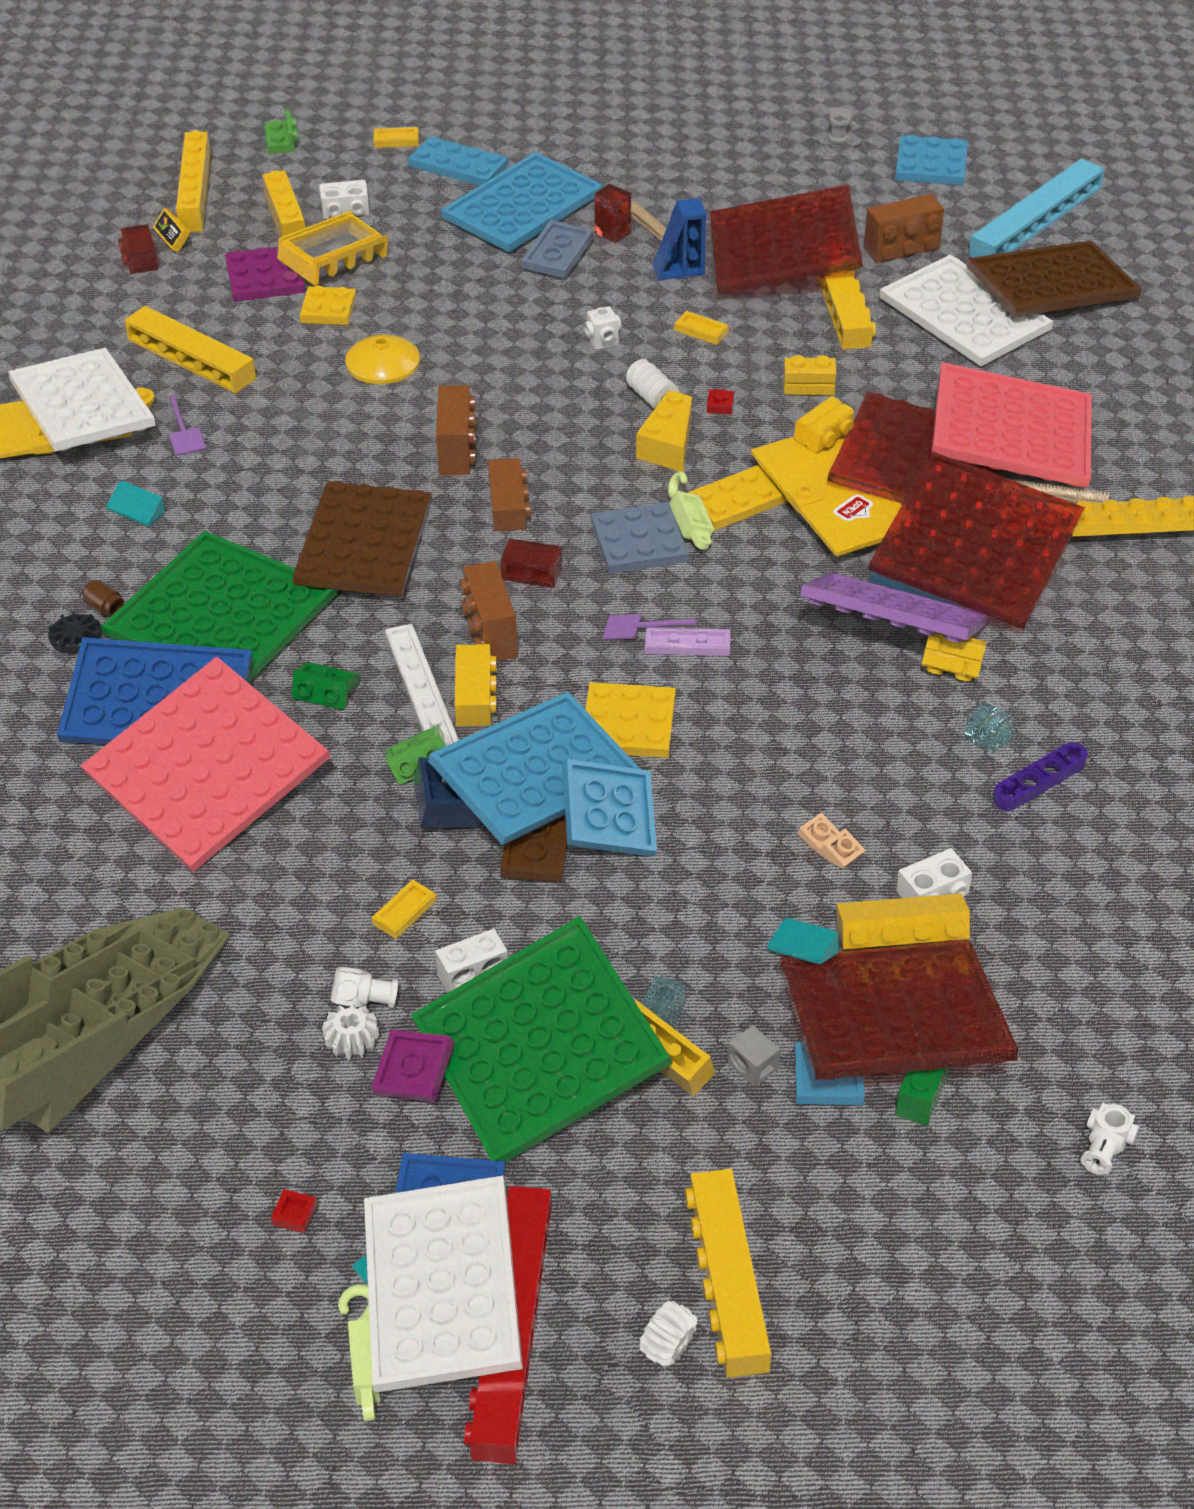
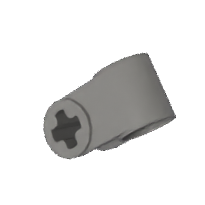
M830 108V129L828 135L830 142L842 144L848 141L852 125L853 108Z

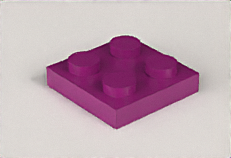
M390 1030L371 1090L375 1095L436 1102L455 1042L450 1036Z

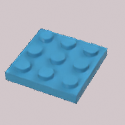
M915 135L900 136L895 180L964 185L968 141L959 138L940 139L938 137L927 138Z
M567 758L562 763L567 845L653 857L657 852L651 771Z

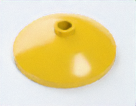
M377 334L356 342L346 353L345 363L348 372L362 382L390 384L411 376L420 364V354L417 347L403 337L392 334Z

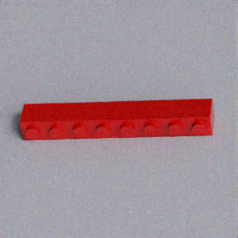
M509 1186L507 1206L523 1369L476 1376V1378H479L478 1388H471L469 1411H474L473 1422H466L464 1445H470L472 1461L516 1465L552 1202L551 1189Z

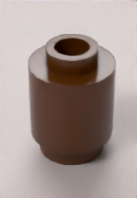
M99 579L89 582L84 587V603L103 616L111 617L124 605V599L121 594Z

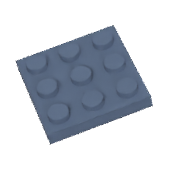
M669 502L591 514V523L608 574L688 562V551Z

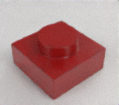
M709 389L707 413L732 415L734 391Z
M283 1189L271 1215L272 1225L305 1234L317 1207L316 1197Z

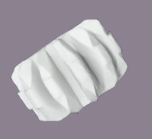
M353 1002L346 1009L339 1005L337 1013L328 1012L327 1021L323 1022L324 1026L322 1029L325 1036V1045L328 1049H333L336 1057L345 1053L348 1060H350L352 1054H358L363 1058L364 1050H373L375 1041L379 1037L377 1018L374 1016V1013H369L366 1006L356 1009Z
M674 1301L664 1303L661 1308L657 1309L656 1314L650 1318L649 1324L644 1328L645 1331L640 1338V1351L646 1354V1357L654 1363L657 1362L662 1366L672 1365L676 1359L680 1358L681 1353L686 1350L688 1343L692 1340V1335L696 1331L697 1317L682 1304L679 1305Z

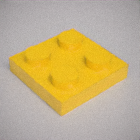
M308 286L300 311V323L349 325L357 297L356 289Z

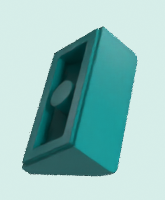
M125 481L118 483L106 506L107 510L148 527L165 512L161 496Z
M785 918L768 943L767 949L821 965L839 953L838 933L835 930Z

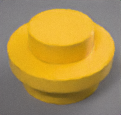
M144 387L135 389L148 409L151 408L155 400L154 392Z

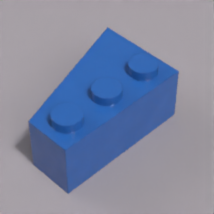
M701 198L676 201L653 262L658 280L705 275L707 214Z

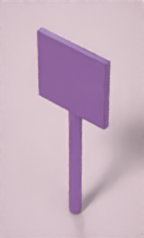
M171 395L170 400L181 430L180 432L169 434L175 456L206 450L199 427L189 430L185 429L176 399Z
M641 614L610 615L603 634V640L635 639L638 628L695 625L697 620L640 622Z

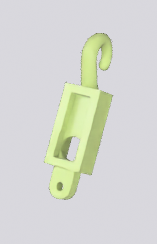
M678 471L671 477L668 485V494L672 499L669 505L683 537L692 539L698 548L706 550L712 542L710 536L714 531L713 524L699 495L678 491L680 480L682 483H687L686 474Z
M357 1284L343 1292L339 1299L338 1307L341 1314L345 1315L349 1312L348 1302L353 1297L363 1296L368 1300V1305L363 1314L357 1320L348 1321L356 1405H362L365 1422L375 1420L374 1403L380 1402V1392L375 1393L372 1386L368 1286Z

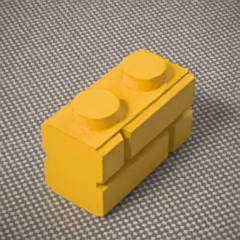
M800 355L784 358V395H835V358H829L824 355L817 358H804Z
M833 396L829 397L796 421L795 440L804 446L807 445V448L815 453L824 447H831L838 437L851 432L854 426L853 408L845 403L842 404L840 400Z
M937 632L934 635L928 636L921 664L927 667L926 670L934 674H943L944 671L955 673L954 677L963 681H971L972 678L978 679L987 641L970 637L967 640L963 639L961 643L945 639V634Z

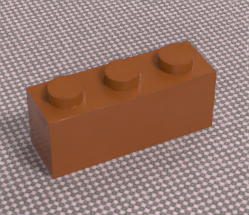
M520 458L488 460L494 532L526 530V519L531 518L530 502H525L529 501L528 485H523L527 484L526 468H521Z

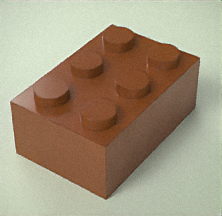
M927 194L867 208L864 238L865 251L875 263L940 249L944 207L933 194Z
M469 385L438 386L436 443L439 476L470 475L471 465L476 463L475 449H471L476 448V416L474 412H471L475 411V396H470Z
M491 561L464 566V578L459 579L461 593L465 595V599L461 600L463 615L469 616L467 624L470 635L475 634V637H473L474 644H490L491 656H496V661L517 658L516 615L497 562Z

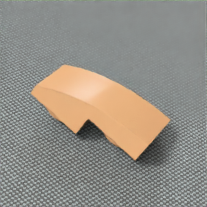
M822 812L801 826L797 832L812 849L842 869L866 851L846 829L839 832Z

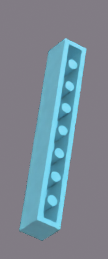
M1080 159L1073 165H1070L1062 173L1056 175L1033 193H1030L1026 198L1016 203L992 222H989L982 229L973 233L969 240V256L973 258L1015 251L1102 188L1104 168L1084 159Z

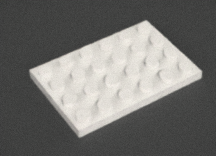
M951 254L880 289L879 298L979 366H983L1050 331L1053 326L1051 319L1039 313L1014 317L966 267L967 265Z
M106 348L8 371L10 381L54 451H66L74 446L93 444L98 440L109 437L116 438L125 433L143 431L148 427L155 426L153 414Z
M497 1176L364 1198L372 1386L375 1393L523 1369L504 1177Z

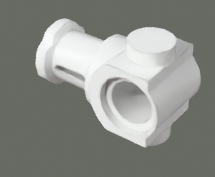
M343 966L337 967L330 1000L335 1004L351 1006L353 1002L356 1007L366 1006L368 1001L388 1004V1008H394L398 980L393 979L392 982L372 979V975L364 970Z
M1102 1103L1099 1110L1093 1108L1086 1126L1092 1129L1089 1136L1091 1146L1081 1157V1163L1088 1171L1097 1175L1108 1174L1112 1168L1111 1160L1113 1155L1123 1151L1127 1143L1133 1145L1140 1127L1133 1124L1135 1115L1130 1114L1126 1108L1117 1104L1107 1105Z

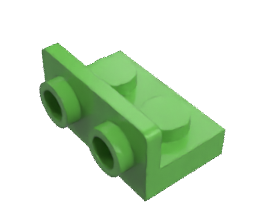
M289 109L285 110L286 121L273 120L264 123L268 154L295 152L294 143H298V133L295 117L290 116Z
M439 724L386 749V761L398 784L414 779L419 757L429 758L430 753L446 746L444 733Z

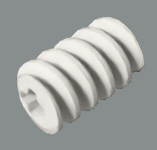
M647 359L637 360L627 371L626 381L635 392L639 393L654 409L668 390L679 392L678 386L673 384L666 375L662 374Z

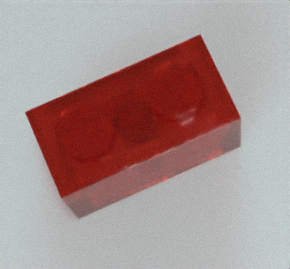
M609 183L594 193L595 234L617 244L631 234V193Z
M149 224L120 228L122 238H118L123 266L128 265L130 274L159 270Z
M509 538L501 557L502 579L510 582L555 588L563 567L562 546Z

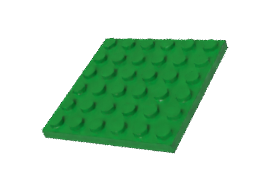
M204 530L101 625L104 635L115 640L251 650L253 659L248 677L249 683L338 592L337 589L293 585L295 568Z
M581 916L411 1014L421 1033L450 1036L455 1042L444 1076L489 1158L494 1161L507 1162L673 1063Z

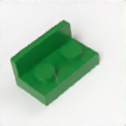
M306 662L293 671L291 697L343 710L347 707L348 692L359 685L360 674Z

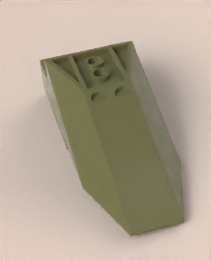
M182 907L94 929L32 963L31 957L26 956L0 970V1130L3 1131L24 1118L49 1133L193 988L228 941L231 934Z

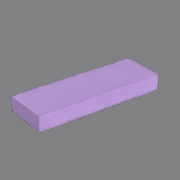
M646 627L645 654L730 656V629Z

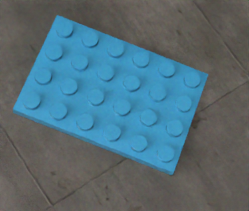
M534 152L441 209V218L507 252H511L542 232L550 220L558 222L602 194L603 184Z
M569 692L430 753L428 762L502 845L565 815L562 763L567 758L640 769Z

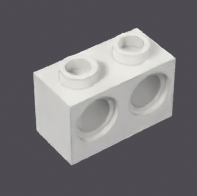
M365 180L319 184L323 219H330L348 211H353L352 214L354 216L369 215Z
M950 848L900 869L896 891L902 898L962 893L964 897L970 890L972 872L953 849Z
M495 929L435 950L437 975L447 993L508 958L507 949Z

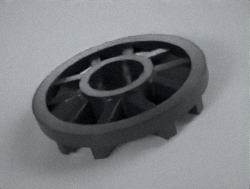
M72 612V615L64 617V615H61V619L49 626L48 638L51 646L64 653H78L80 646L76 647V645L81 643L82 637L100 639L102 635L100 622L92 614L83 615Z

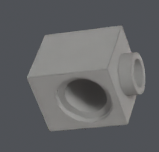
M752 1025L743 1033L738 1032L731 1038L728 1045V1063L756 1087L779 1070L781 1049Z

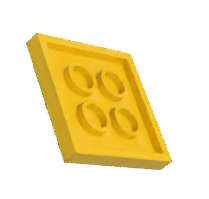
M589 683L586 711L627 755L669 758L676 688Z

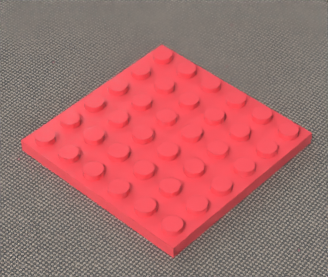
M942 362L939 371L931 454L943 459L951 458L967 464H979L995 470L1002 469L1019 475L1039 477L1046 481H1058L1074 487L1088 488L1091 480L1092 394Z
M215 657L84 762L81 767L84 773L194 872L331 758L329 751L222 660Z

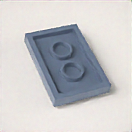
M550 220L522 258V268L565 279L594 238L593 230Z

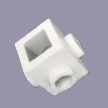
M610 306L587 311V322H584V330L595 350L619 344L621 320L618 315L614 314Z

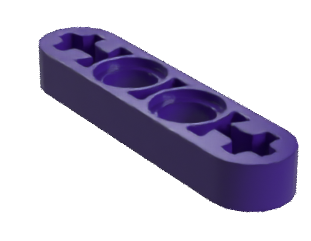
M1075 742L1064 744L1004 779L995 787L994 804L999 809L1005 811L1017 809L1081 771L1086 764L1087 749ZM1055 767L1059 772L1049 773L1044 768ZM1030 779L1035 781L1037 785L1027 786L1022 781Z

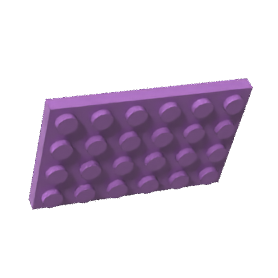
M828 572L803 584L800 596L807 597L808 602L812 604L824 605L825 602L835 605V609L841 612L851 613L852 610L863 612L862 616L868 619L879 620V617L889 619L891 625L906 628L908 624L918 627L917 631L927 635H934L935 632L945 634V639L959 643L963 639H969L986 626L989 618L988 613L833 572Z

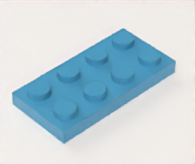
M430 136L408 158V166L480 186L503 172L509 166V157Z

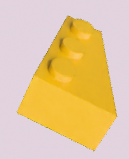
M671 390L667 391L636 433L637 459L684 472V462L692 421V396Z

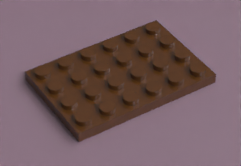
M1092 240L968 258L966 266L1014 317H1023L1024 315L1035 313L1043 314L1048 311L1066 310L1067 308L1086 307L1087 305L1099 303L1106 304L1118 300L1125 301L1140 297L1142 290Z
M327 481L293 573V585L402 597L430 508L431 492Z

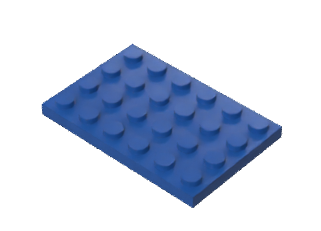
M82 637L57 737L59 741L107 745L215 657L222 660L248 682L253 659L252 651Z

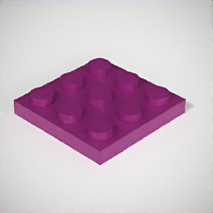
M278 247L225 253L233 302L305 293L303 277L277 259Z

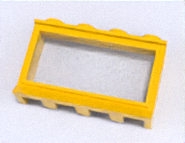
M348 211L280 237L278 239L277 259L316 286L319 283V270L323 266H325V272L333 277L337 273L338 260L344 258L343 265L348 269H352L355 266L356 253L362 251L361 258L367 262L373 259V252L382 258L387 257L389 234L381 235L352 214L353 211Z

